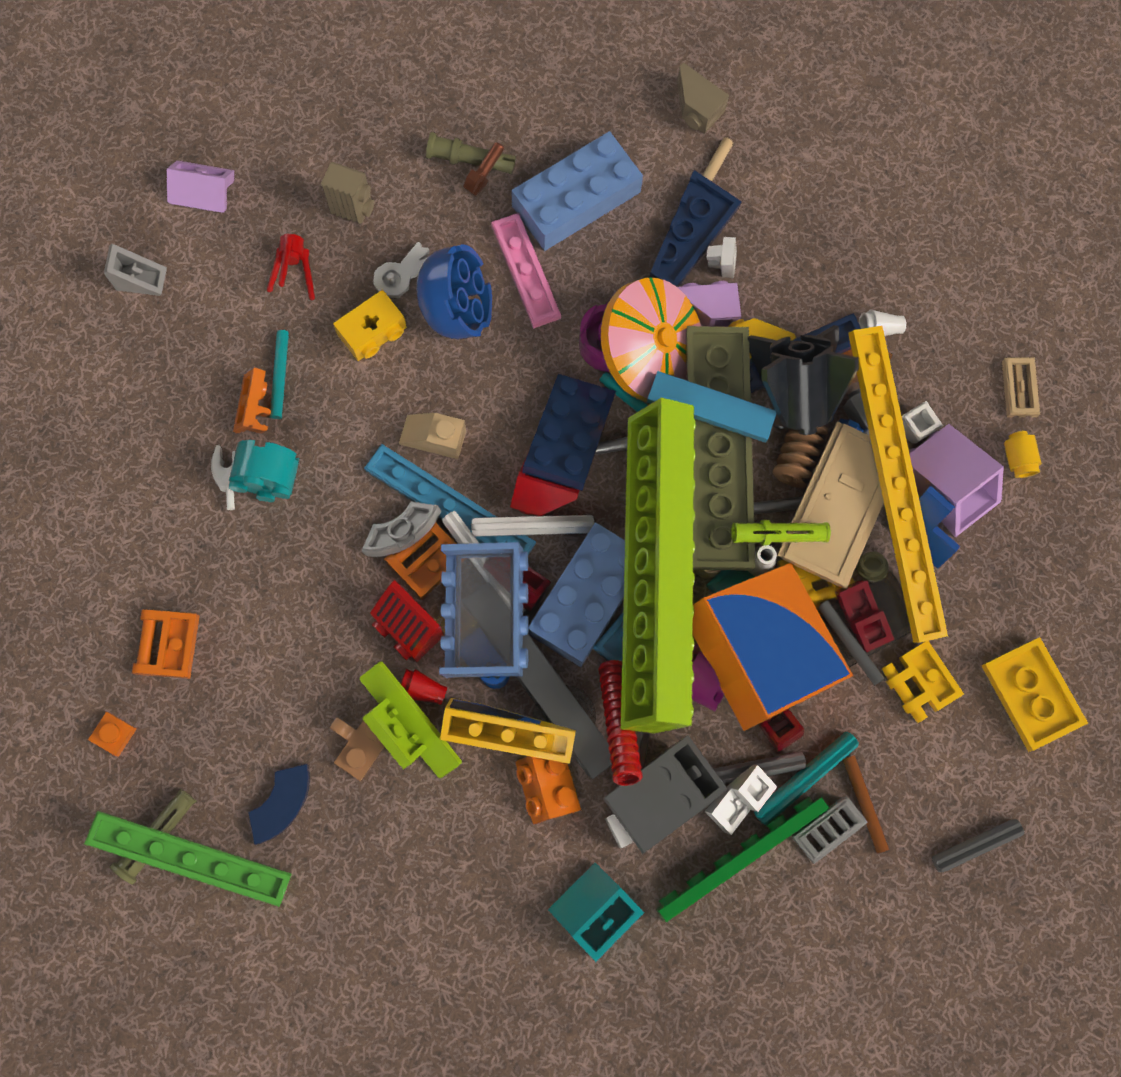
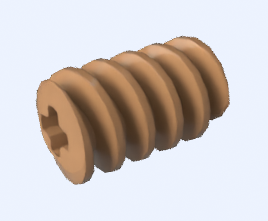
M825 426L818 427L817 432L812 435H802L798 433V430L789 429L784 438L785 443L780 449L782 454L776 460L778 465L773 468V475L782 483L797 488H806L807 484L802 481V478L811 479L813 475L806 467H816V461L810 457L820 456V450L814 446L824 445V439L818 435H827L828 429Z

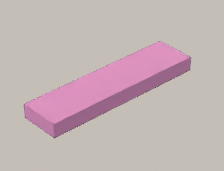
M516 213L491 222L492 229L532 327L536 328L561 319V313L520 214Z

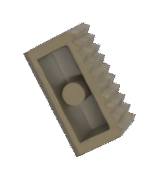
M335 162L330 163L321 184L331 215H341L342 219L346 217L347 220L352 219L353 222L357 221L358 224L363 223L365 216L369 217L374 208V200L371 199V186L368 185L366 173Z

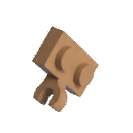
M337 717L330 726V729L348 740V743L334 764L359 781H362L385 746L364 720L355 730Z

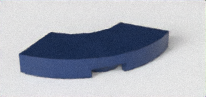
M308 764L276 771L275 785L270 797L260 807L248 812L254 845L265 843L277 837L297 817L302 806L305 804L309 791L310 771Z

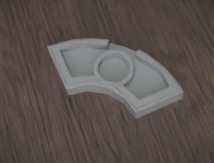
M411 501L406 510L397 518L386 523L372 525L362 552L366 556L381 557L409 548L429 532L442 510L438 505Z

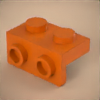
M530 756L516 761L517 778L520 784H522L526 798V810L531 816L533 824L581 810L568 763Z

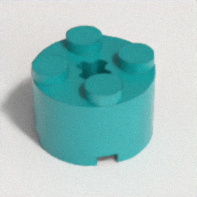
M242 440L238 442L228 488L240 493H246L247 491L255 493L256 499L272 503L275 501V497L289 499L292 495L300 458H296L297 454L291 449L275 443L266 442L265 447L254 446L256 440Z

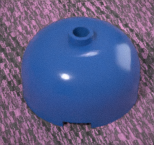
M464 244L443 248L432 253L424 261L417 277V300L425 321L435 332L450 339H466L481 336L483 328L489 327L491 322V285L484 282L480 266L483 265L481 258L473 248ZM478 295L482 301V304L479 299H468V296Z

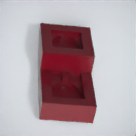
M859 580L848 585L847 588L835 591L842 611L856 639L866 653L895 640L884 611L877 607L867 580Z

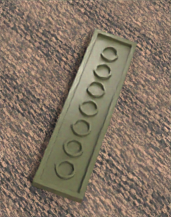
M687 326V381L751 402L749 341L747 339L749 327ZM695 419L694 449L696 455L694 460L695 490L693 492V509L695 511L693 541L695 543V550L693 553V570L753 571L755 569V542L733 543L731 537L733 523H754L752 438Z

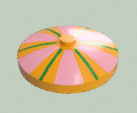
M643 278L624 285L610 299L602 319L601 345L604 359L611 375L625 392L647 402L657 371L687 381L686 329L687 326H701L698 315L690 300L679 288L668 281L659 278Z

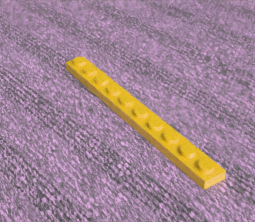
M883 326L853 330L848 335L852 354L854 357H859L857 377L913 643L947 637L948 633Z

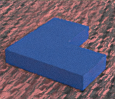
M930 486L919 497L932 563L939 569L960 548V545L937 526L955 506Z

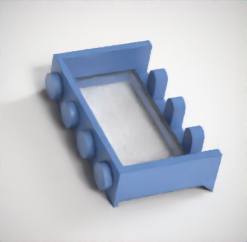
M519 542L441 544V551L446 555V572H442L441 575L442 584L446 587L445 604H441V615L445 619V636H441L440 641L441 649L445 651V667L439 668V674L445 678L523 677V668H528V649L523 648V635H528V617L523 616V603H528V584H523V571H528V553L523 552Z

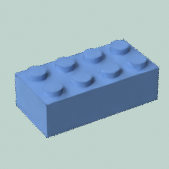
M609 131L512 189V207L516 213L520 214L526 227L542 249L546 251L641 192L643 175Z
M595 522L529 625L528 635L579 667H582L624 600L625 540Z

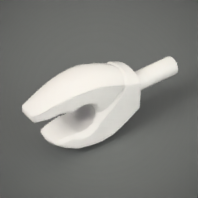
M216 445L211 461L212 475L219 489L226 492L227 510H234V491L228 488L232 465L228 468L223 467L222 448L220 445ZM233 451L232 453V461L234 460L236 451Z

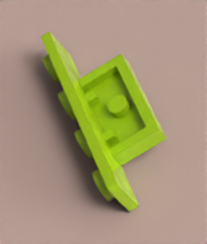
M382 661L378 662L360 677V681L379 703L362 719L403 770L421 756L436 776L442 778L462 763V760L448 742L440 740V732Z

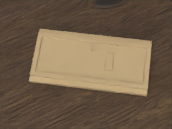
M838 421L835 423L791 522H828L831 529L829 542H782L777 553V557L782 558V560L843 588H847L884 503L869 435ZM787 531V534H808V532Z

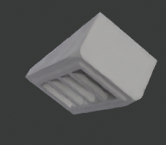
M844 796L792 838L810 861L815 864L868 822L851 800ZM843 809L853 823L848 825L838 811ZM830 817L841 828V833L838 834L828 822ZM820 825L831 837L832 840L830 842H827L817 830ZM811 833L822 847L819 851L806 838L808 834Z

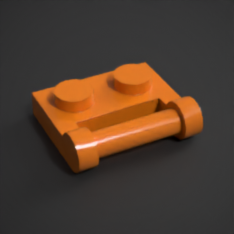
M435 522L429 532L418 542L403 551L386 556L384 561L423 600L442 582V572H446V555L441 551V544L456 543ZM432 536L436 537L438 541L407 569L403 566L402 563ZM461 558V564H462L467 558Z
M141 610L140 620L143 621L137 663L133 664L132 674L190 679L200 616L193 613ZM163 622L156 665H151L150 659L156 623Z

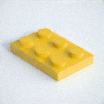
M1040 637L981 665L1028 752L1034 751L1088 724Z

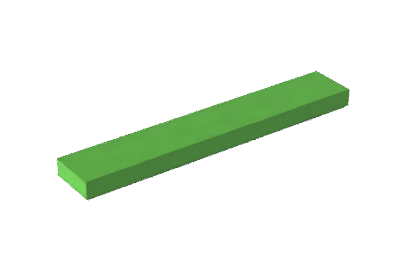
M97 811L84 843L85 845L278 907L281 905L292 873L101 811Z

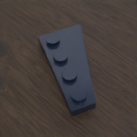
M693 170L649 278L663 279L679 287L707 251L708 246H711L738 211L742 201Z

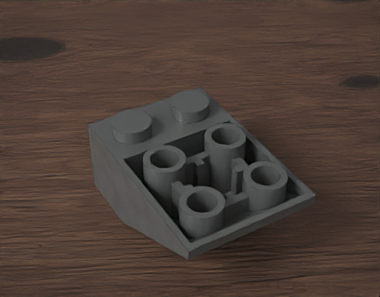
M687 735L640 769L643 778L639 782L629 786L620 785L603 799L643 854L706 808L728 789L689 735Z

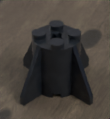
M833 325L817 336L801 335V341L790 342V337L780 340L753 335L747 337L749 352L771 399L772 410H775L777 413L773 427L798 430L799 434L812 435L817 432L818 427L834 420V414L859 370V357L835 353L839 340V326Z

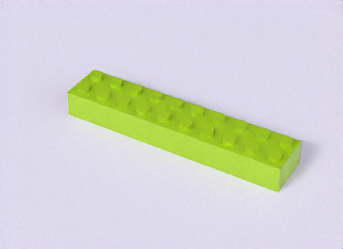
M662 397L628 418L621 729L646 733H660L692 726L694 713L692 704V683L694 680L692 670V651L694 648L692 618L694 616L693 584L695 580L693 573V553L695 550V543L693 541V522L695 520L693 492L695 490L694 460L696 453L694 449V430L696 421L694 419L693 405Z

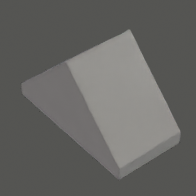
M111 244L104 274L116 291L160 296L162 295L167 267L115 244Z

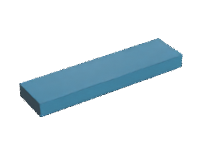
M657 371L647 399V403L650 404L662 397L693 405L694 419L765 443L769 438L777 414L775 410Z

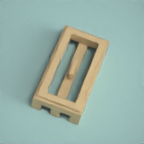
M1004 358L1002 360L1007 417H1038L1040 415L1035 358ZM1012 365H1014L1018 408H1016ZM1022 365H1026L1030 408H1026Z

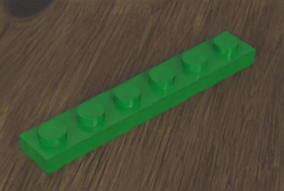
M809 796L793 806L796 812L787 819L781 815L767 825L769 828L767 833L761 837L755 833L741 842L740 845L743 849L734 856L727 852L714 861L713 864L716 868L705 875L703 871H700L688 879L686 882L689 887L678 894L676 890H673L659 900L662 906L656 909L661 919L667 923L827 811L829 807L822 797L814 800Z

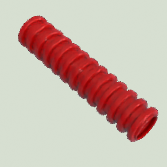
M609 660L598 667V672L600 674L603 708L605 709L608 744L610 745L611 770L614 773L612 778L614 783L618 785L629 786L636 784L643 778L642 771L640 770L641 762L639 761L640 754L638 752L637 735L635 734L636 731L621 729L622 661Z

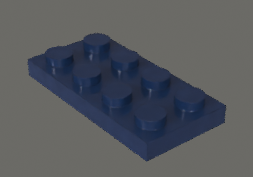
M558 374L524 462L522 473L583 491L616 391Z

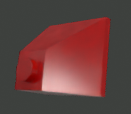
M522 465L517 476L510 508L517 509L527 515L542 516L577 500L580 490L522 473Z

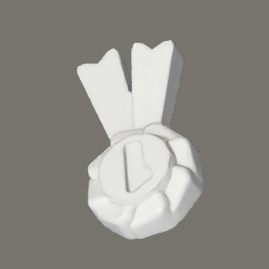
M417 242L401 263L386 262L375 270L373 279L375 289L378 292L383 289L389 298L401 297L409 290L410 279L418 277L420 268L429 255V248H424L420 242Z

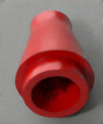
M406 669L400 683L413 700L439 705L442 704L447 691V686L441 685L417 669H414V671Z

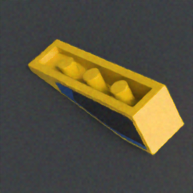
M450 698L444 711L440 740L570 764L576 730L482 703Z

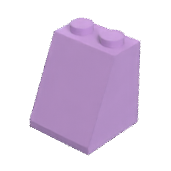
M950 424L940 431L933 432L919 447L909 450L918 494L921 496L932 486L955 506L941 521L954 537H957L1001 502L1004 466Z

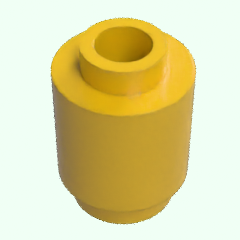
M1027 431L1010 434L1009 440L1004 442L1010 471L1014 472L1015 478H1025L1040 473L1039 466L1042 463L1035 435H1028Z

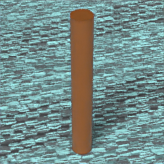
M854 755L845 758L843 762L862 814L868 822L866 825L877 854L888 851L887 841L856 757Z

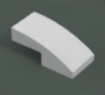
M753 765L727 786L728 790L715 799L705 812L723 832L732 835L750 810L758 812L777 786L758 765Z

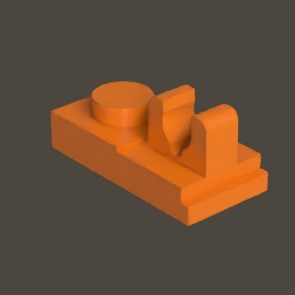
M254 367L244 374L233 429L235 433L248 430L261 434L268 429V426L260 424L255 419L258 415L267 417L271 414L269 408L258 405L259 400L264 398L267 391V382L264 381L265 370Z

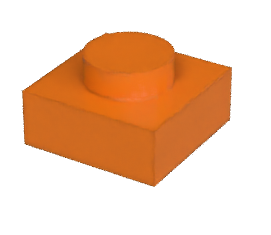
M106 711L88 740L114 756L119 757L137 728Z

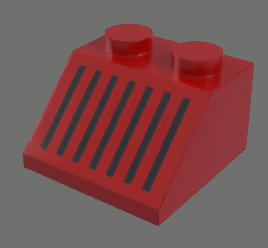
M395 580L388 586L370 612L375 620L371 625L382 637L385 638L389 634L397 642L394 649L406 661L412 657L418 662L441 640V636H444L440 625Z

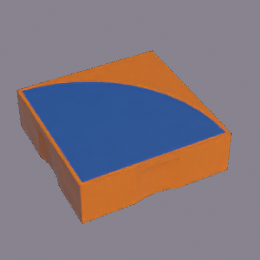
M792 563L706 596L694 604L692 634L703 655L713 667L721 689L743 731L853 676Z

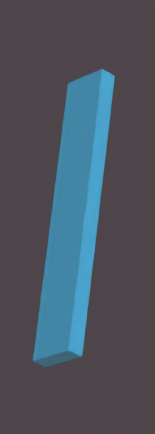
M383 444L380 445L364 468L366 472L411 501L438 505L442 510L439 516L441 520L450 512H457L471 533L473 518L496 517ZM526 535L475 537L479 543L519 542L523 552H527L528 555L536 545V541Z

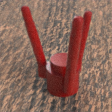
M284 234L280 237V246L276 249V258L267 291L272 292L279 269L278 285L283 287L288 265H297L299 260H302L309 299L314 300L315 294L309 264V250L303 248L304 239L301 236Z

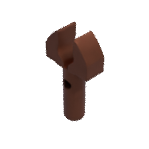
M495 142L478 169H471L466 177L463 187L475 196L489 182L486 177L504 151V146L501 143Z

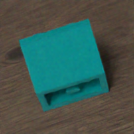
M596 862L548 909L595 962L644 914L643 910Z

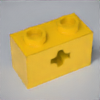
M383 289L333 323L338 337L357 361L374 356L379 351L381 345L388 340L391 342L397 340L404 333V329L407 328L403 314Z

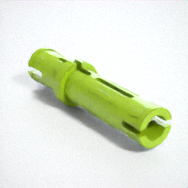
M761 520L760 523H733L731 528L733 543L760 542L762 546L770 545L771 542L827 543L831 536L828 522L771 523L770 520ZM807 531L808 534H787L786 532ZM753 532H775L776 534H754Z

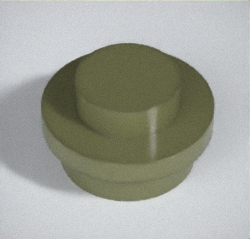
M878 552L865 553L857 563L858 575L868 582L881 581L888 574V561Z

